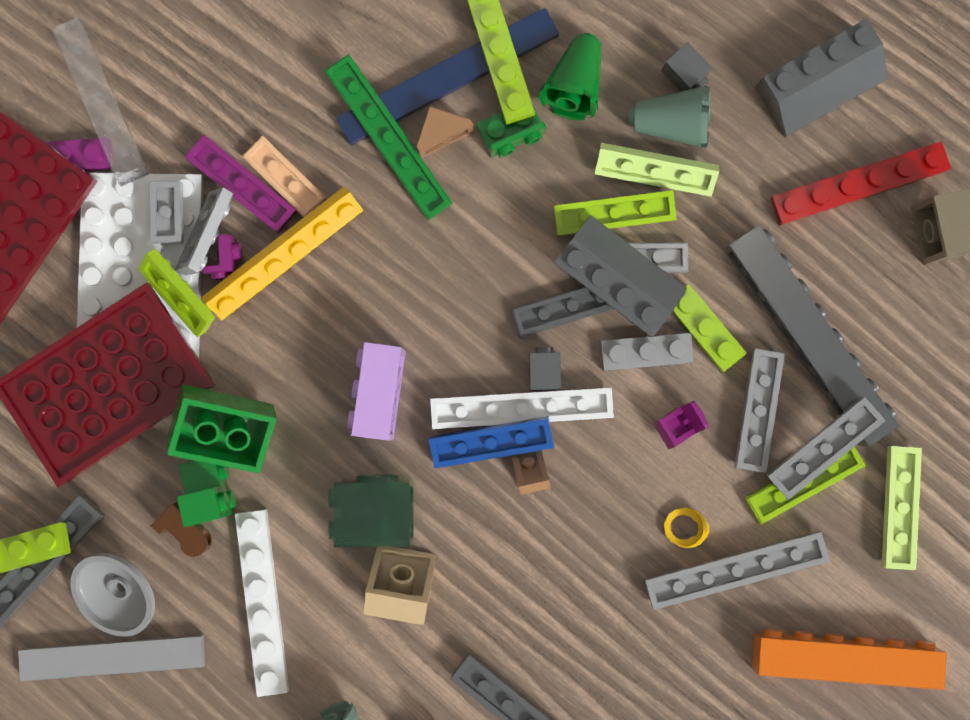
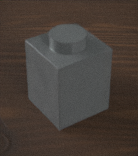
M687 42L665 62L661 71L681 92L705 86L709 82L707 76L712 67Z
M536 347L535 353H529V391L560 390V352L553 353V347Z

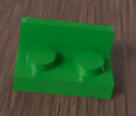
M535 108L534 117L508 125L505 123L502 112L476 123V127L491 158L497 155L499 158L506 157L515 151L514 147L523 143L529 146L542 139L541 135L545 134L546 126L543 121H540Z

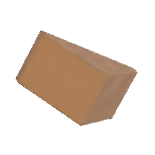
M430 107L417 144L418 154L421 158H424L473 133V123L470 119Z

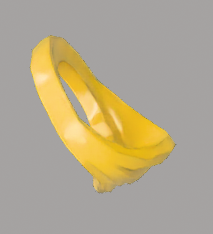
M691 508L673 510L668 514L664 522L666 537L670 542L683 548H693L700 545L708 537L710 531L706 518ZM679 515L691 517L693 521L698 522L696 536H691L688 539L676 538L671 531L672 520Z

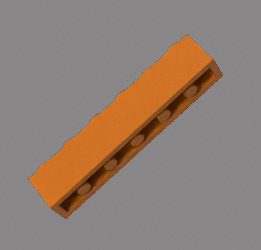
M766 628L764 633L754 632L752 670L759 676L945 690L947 652L937 648L936 643L924 640H916V645L905 644V640L897 638H886L885 643L874 642V638L868 636H855V640H845L843 635L825 633V638L813 637V633L806 631H794L793 636L783 635L782 630Z

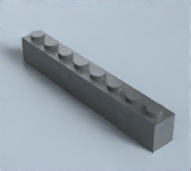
M758 225L723 250L838 416L864 396L886 420L858 443L859 446L870 447L899 427L895 420L897 417L895 411L888 403H883L877 394L879 393L877 385L873 380L864 376L860 370L862 365L853 353H848L842 344L844 339L840 332L835 328H831L825 320L827 315L824 309L818 303L814 304L808 295L809 288L802 279L795 277L791 271L792 264L784 254H779L773 245L775 240L771 233Z

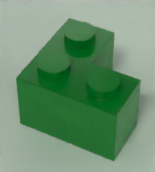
M199 461L178 465L185 495L177 496L184 527L221 519L234 514L233 508L236 507V498L233 490L228 489L226 480L230 476L228 467Z

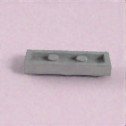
M224 187L209 192L175 267V271L186 276L198 273L205 267L208 260L206 254L210 245L218 238L220 222L230 211L231 204L229 202L233 195L232 192Z
M691 333L600 341L603 371L694 363Z

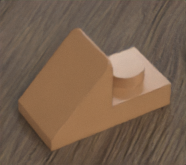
M541 450L511 455L520 495L551 488Z

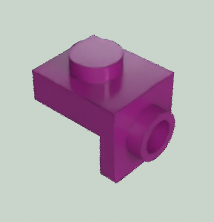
M230 234L218 235L219 265L205 266L202 269V273L211 276V280L223 281L238 269V261L242 260L241 244Z
M695 401L676 408L653 423L668 450L709 427L703 411Z

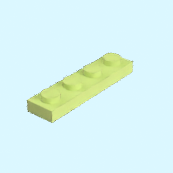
M601 143L595 174L712 197L719 175V165Z
M887 446L882 546L883 568L916 570L922 448Z

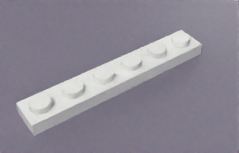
M612 388L430 399L432 429L491 426L549 416L550 422L614 418Z
M267 509L236 513L235 520L257 697L288 693L289 684Z

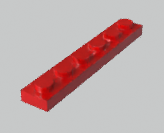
M941 141L774 195L770 200L779 226L947 172L951 170V166Z

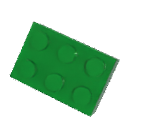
M182 384L166 439L167 455L260 474L277 420L274 405Z

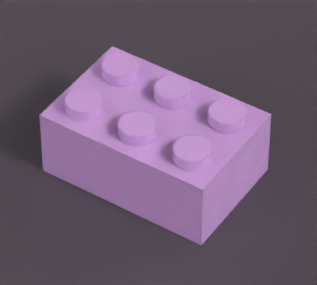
M364 342V348L358 349L356 367L361 369L359 380L354 379L352 387V398L356 399L355 411L350 410L347 428L352 429L351 436L387 441L394 440L406 354L402 347Z

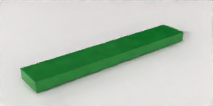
M350 54L324 70L427 220L429 221L453 203Z

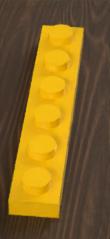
M344 186L201 298L221 320H224L364 210Z

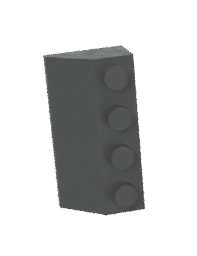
M868 18L765 75L755 88L783 136H789L887 80L883 43Z
M591 215L554 262L556 266L650 337H654L671 315L687 289Z

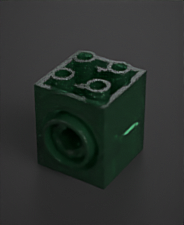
M392 474L357 475L356 480L339 481L334 483L333 489H329L328 504L329 508H334V518L329 521L328 533L329 539H334V547L410 546L414 541L413 480H399V475Z

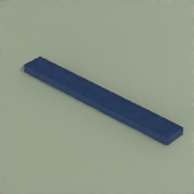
M546 8L508 27L517 58L559 37V32ZM480 42L378 95L397 122L487 75L489 69ZM351 110L336 117L351 146L369 137Z

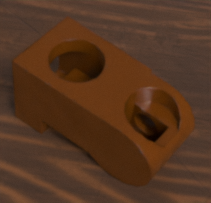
M178 502L171 504L150 525L158 534L166 531L171 533L180 542L183 553L191 557L205 553L212 545V536L201 523L188 527L183 526Z

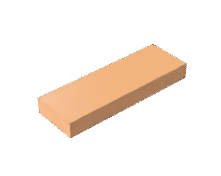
M264 136L242 155L303 217L327 200Z

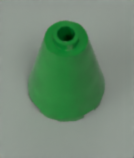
M583 33L575 36L540 89L538 98L544 107H546V104H549L554 108L552 113L559 117L583 121L586 115H591V118L595 116L598 109L602 44L595 35Z

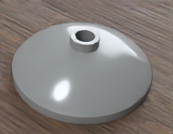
M95 553L85 557L76 565L70 580L72 596L80 612L91 624L106 633L122 637L138 634L148 626L154 616L155 598L147 578L134 564L113 554Z

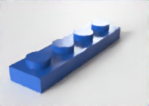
M549 416L431 436L428 439L434 468L554 448Z

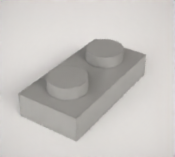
M181 181L149 182L150 242L152 244L184 243L183 183Z

